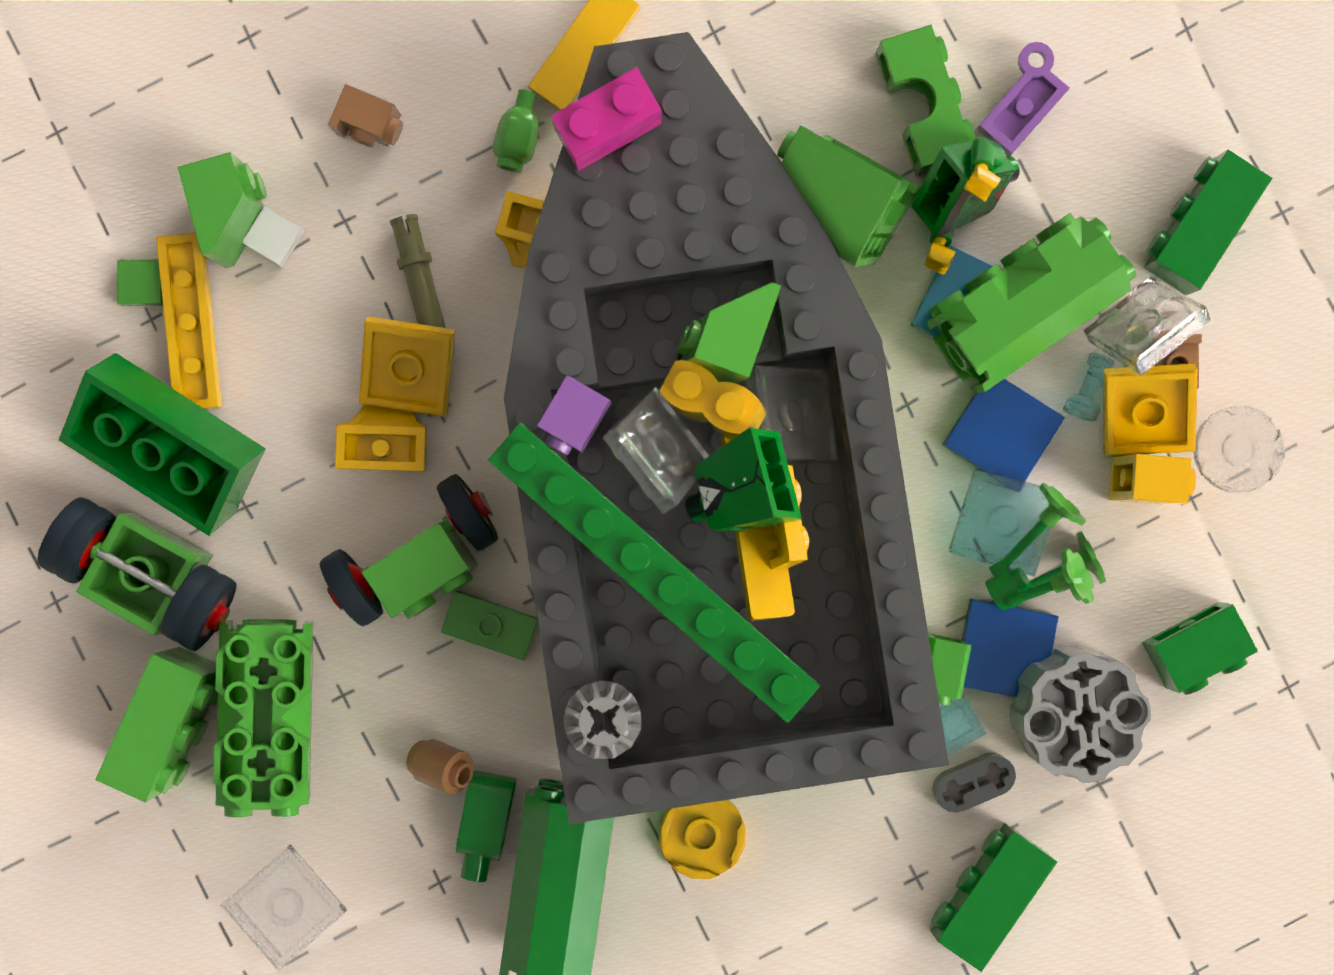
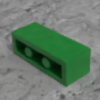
M1229 149L1214 159L1209 156L1204 160L1193 177L1198 182L1190 195L1184 193L1172 208L1170 216L1174 220L1166 232L1160 230L1146 249V252L1151 256L1143 268L1185 295L1202 289L1273 179Z
M1006 823L1003 824L1000 830L994 829L987 836L981 848L984 852L975 866L969 865L962 872L956 884V887L959 888L949 903L944 901L937 908L931 920L933 927L930 931L937 942L980 972L988 964L1058 862L1049 853Z

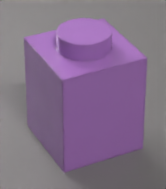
M567 375L537 425L540 429L547 432L542 441L566 455L569 454L572 447L583 453L610 407L611 401Z

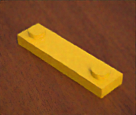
M196 232L158 236L156 241L171 388L205 410L222 408L207 257L201 254Z

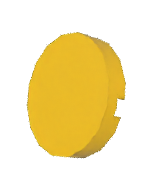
M730 800L666 809L659 824V845L664 857L676 872L691 879L709 880L720 876L721 873L731 869L738 862L745 847L746 828L740 811Z

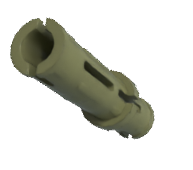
M406 215L407 219H405L409 234L406 233L402 216L390 220V225L393 228L400 254L397 264L400 270H404L417 323L446 328L429 263L432 262L430 252L425 251L418 223V215Z

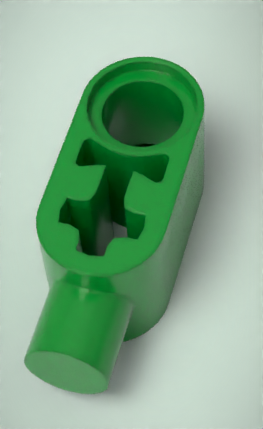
M473 770L472 780L467 787L456 843V853L465 854L461 871L463 879L474 882H486L490 861H500L514 797L516 778Z

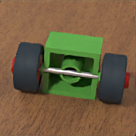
M82 497L71 501L51 523L40 545L37 558L38 564L43 569L56 574L64 581L73 584L81 581L76 590L78 594L152 635L163 634L192 651L200 649L214 632L219 631V624L227 620L230 613L229 607L237 587L233 579L208 566L213 557L209 552L138 513H119L116 518L112 512Z

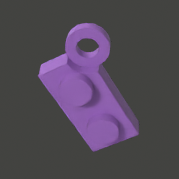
M1042 42L1029 43L1021 50L1018 56V66L1023 76L976 128L987 139L1002 146L1006 156H1011L1070 89L1050 71L1054 65L1053 51ZM1032 53L1040 54L1044 60L1043 66L1039 68L1031 66L1028 61L1029 55Z

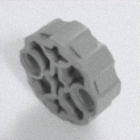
M1065 646L1056 648L1050 657L1041 662L1030 663L1019 677L1017 698L1010 706L1011 727L1019 734L1025 746V753L1053 775L1076 778L1082 783L1105 780L1109 772L1119 766H1129L1143 748L1142 734L1145 726L1151 721L1149 698L1141 693L1136 683V674L1120 661L1104 653L1097 654L1086 651L1078 646ZM1078 663L1083 665L1084 667H1080V669H1078ZM1071 672H1073V678L1067 674H1071ZM1055 681L1060 683V690L1052 685ZM1127 699L1128 707L1122 715L1117 716L1116 709L1118 704L1122 700ZM1043 711L1042 723L1038 727L1030 729L1032 716L1036 712ZM1099 738L1105 740L1108 746H1101Z

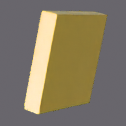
M368 316L364 322L359 404L445 417L449 407L456 330Z
M1196 364L1104 368V455L1196 452L1198 375Z

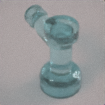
M1090 353L1087 364L1090 366L1079 394L1070 395L1064 404L1063 410L1077 418L1095 422L1100 413V405L1095 399L1100 387H1103V369L1113 368L1115 362L1104 355Z

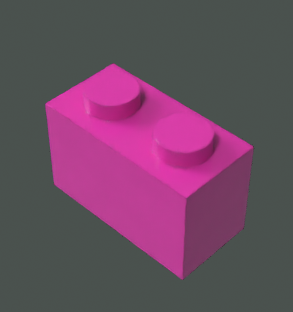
M636 67L551 115L555 132L575 167L580 171L661 125L662 110L639 69Z

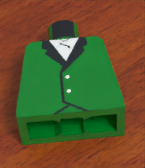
M749 428L697 464L695 473L700 491L686 498L685 507L693 521L702 522L707 519L708 526L712 531L742 532L802 519L779 432Z

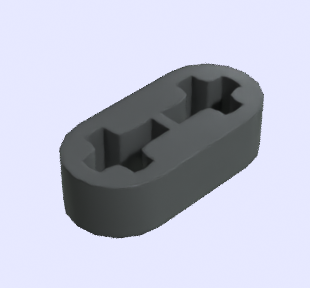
M983 754L940 773L933 782V796L938 804L947 811L955 813L965 811L1011 790L1016 779L1015 768L1009 760L1000 754ZM991 763L998 768H1004L1005 772L999 775L1001 782L996 785L989 779L979 783L976 780L989 773L988 765ZM953 780L958 786L970 782L972 786L959 792L960 799L954 802L949 796L943 797L942 793L948 791L947 783Z

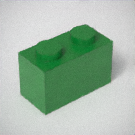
M1217 602L1142 642L1166 689L1178 693L1183 692L1185 695L1203 689L1209 684L1207 678L1221 671L1223 674H1229L1243 668L1248 663L1246 658L1258 652L1234 604Z

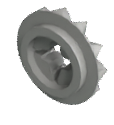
M610 681L591 682L578 689L568 701L564 712L565 733L574 748L592 759H614L632 747L641 731V710L634 696L623 686ZM617 704L618 707L615 709V714L612 716L611 721L618 734L615 736L611 731L608 732L602 728L589 737L588 734L592 731L591 727L594 724V719L587 706L590 705L594 710L598 709L604 713L608 709L612 710Z

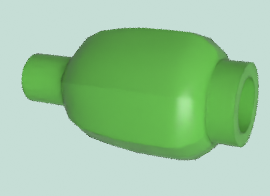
M519 89L515 106L508 109L501 116L493 142V152L498 157L497 167L503 170L522 173L524 164L529 163L534 155L539 124L537 117L532 111L536 94L531 91Z

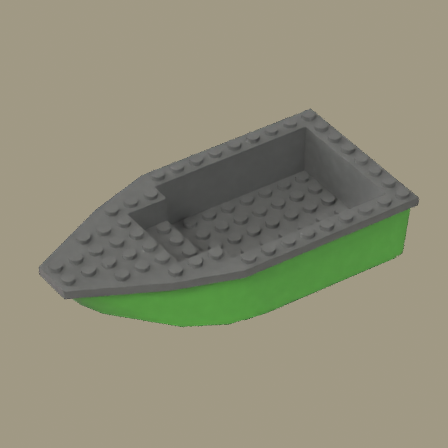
M684 32L594 46L577 100L637 67L662 110V124L580 171L577 170L565 147L562 145L528 252L504 393L509 435L521 422L540 440L544 439L547 432L540 429L537 425L567 375L611 401V405L583 453L572 447L569 454L566 455L549 444H545L812 677L820 687L792 720L786 723L517 486L569 824L948 766L949 762L882 339L828 234L785 171L778 156L691 34ZM773 282L781 285L756 360L750 377L737 384L750 390L759 399L766 412V416L759 429L780 433L787 464L793 465L794 477L801 487L799 509L802 517V526L808 532L809 548L807 551L808 560L788 568L795 613L789 617L751 621L747 616L735 532L712 531L708 526L707 519L702 522L693 521L685 507L686 498L700 491L695 473L697 464L722 447V435L709 422L693 421L679 414L663 397L660 389L674 362L682 358V354L676 353V348L685 326L690 327L693 320H699L709 311ZM610 681L623 686L634 696L641 710V731L632 747L614 759H592L574 748L565 733L564 712L568 701L578 689L591 682ZM617 704L612 710L608 709L604 713L598 709L594 710L590 705L587 706L594 719V724L591 727L592 731L588 734L589 737L602 728L608 732L611 731L615 736L618 734L611 721L612 716L615 714L614 711L618 707Z

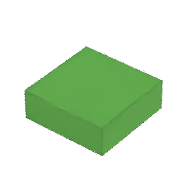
M117 260V304L121 306L163 305L158 260Z

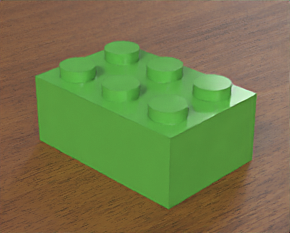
M181 647L153 653L95 780L143 802H147L160 794H165L173 786L178 787L185 778L190 766V762L185 760L192 745L197 746L200 743L208 727V722L203 720L210 704L215 706L218 703V692L215 690L216 663Z

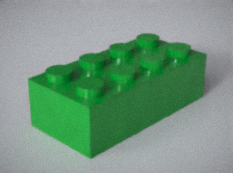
M117 353L85 371L59 437V441L208 536L235 515L266 449Z

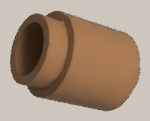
M435 739L418 741L408 753L406 765L414 779L449 795L457 794L467 787L472 780L473 761L467 752Z

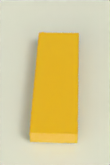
M589 0L528 85L529 90L558 111L572 104L579 95L594 46L616 43L640 10V5L633 0Z

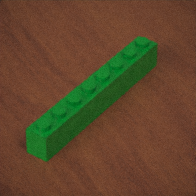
M521 422L488 458L491 464L786 723L792 720L819 689L820 685Z

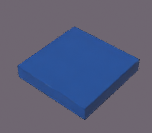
M1003 379L986 392L973 395L942 445L1017 492L1021 489L1065 417L1006 379Z
M970 599L962 636L963 641L972 645L964 687L1017 697L1019 691L1018 679L1030 663L1041 662L1051 656L1059 616L1016 607L1002 611L996 603Z

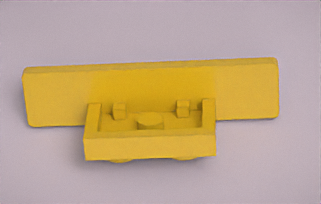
M724 436L721 437L722 446L731 441ZM788 465L797 502L800 505L801 487L794 477L793 465ZM801 519L774 526L735 532L748 619L754 621L792 616L795 613L788 568L808 560L809 536L806 528L802 526Z

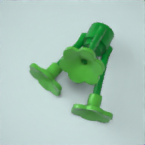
M1042 483L1039 489L1048 500L1049 506L1039 515L1041 520L1001 561L989 567L993 577L986 580L985 584L992 599L1002 611L1009 608L1012 609L1024 601L1048 592L1055 591L1060 593L1068 589L1071 590L1072 595L1077 601L1082 600L1085 604L1093 602V593L1091 591L1093 589V580L1088 570L1095 575L1100 584L1106 582L1102 566L1082 531L1076 533L1079 551L1075 553L1070 549L1062 551L1063 563L1060 567L1032 580L1028 579L1020 567L1013 570L1009 568L1047 527L1053 528L1061 518H1067L1081 526L1086 522L1073 503L1065 499L1057 489L1052 486L1049 487L1045 483Z

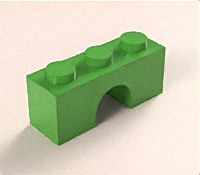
M932 24L881 40L875 54L888 93L903 89H913L920 92L926 98L929 105V116L924 120L909 124L902 134L915 176L929 172L942 147L974 141V131L970 121L962 119L958 104L961 103L960 88L954 77L949 79L944 64L948 60L947 49L943 38L935 36Z

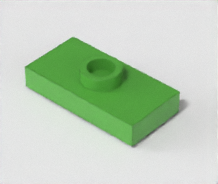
M456 590L441 633L524 661L538 623V618Z

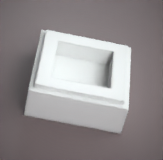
M264 206L242 243L283 268L305 230Z

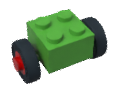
M457 474L451 475L437 485V490L447 516L442 518L443 522L433 525L370 567L362 569L342 549L333 551L320 561V569L328 585L327 591L336 606L344 610L353 621L362 627L369 625L383 614L382 605L391 618L404 614L408 620L436 604L437 602L433 595L443 590L444 594L447 595L473 580L474 578L470 571L479 565L457 531L463 534L478 551L486 549L499 539L497 531L488 516L492 511L478 490L473 493L465 481Z

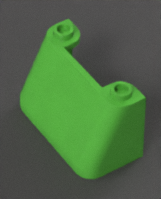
M801 125L796 133L790 131L786 135L777 153V156L783 159L781 162L783 168L828 234L839 258L855 267L875 264L889 244L918 193L920 186L831 136L821 137Z

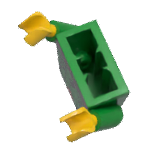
M978 137L971 142L942 147L911 204L913 210L931 231L930 243L932 245L924 265L941 275L946 274L956 254V251L947 248L952 243L954 229L990 213L1008 184L1016 181L1019 177L1020 168L1017 161L1011 156H1005L1004 149L998 143L984 137Z

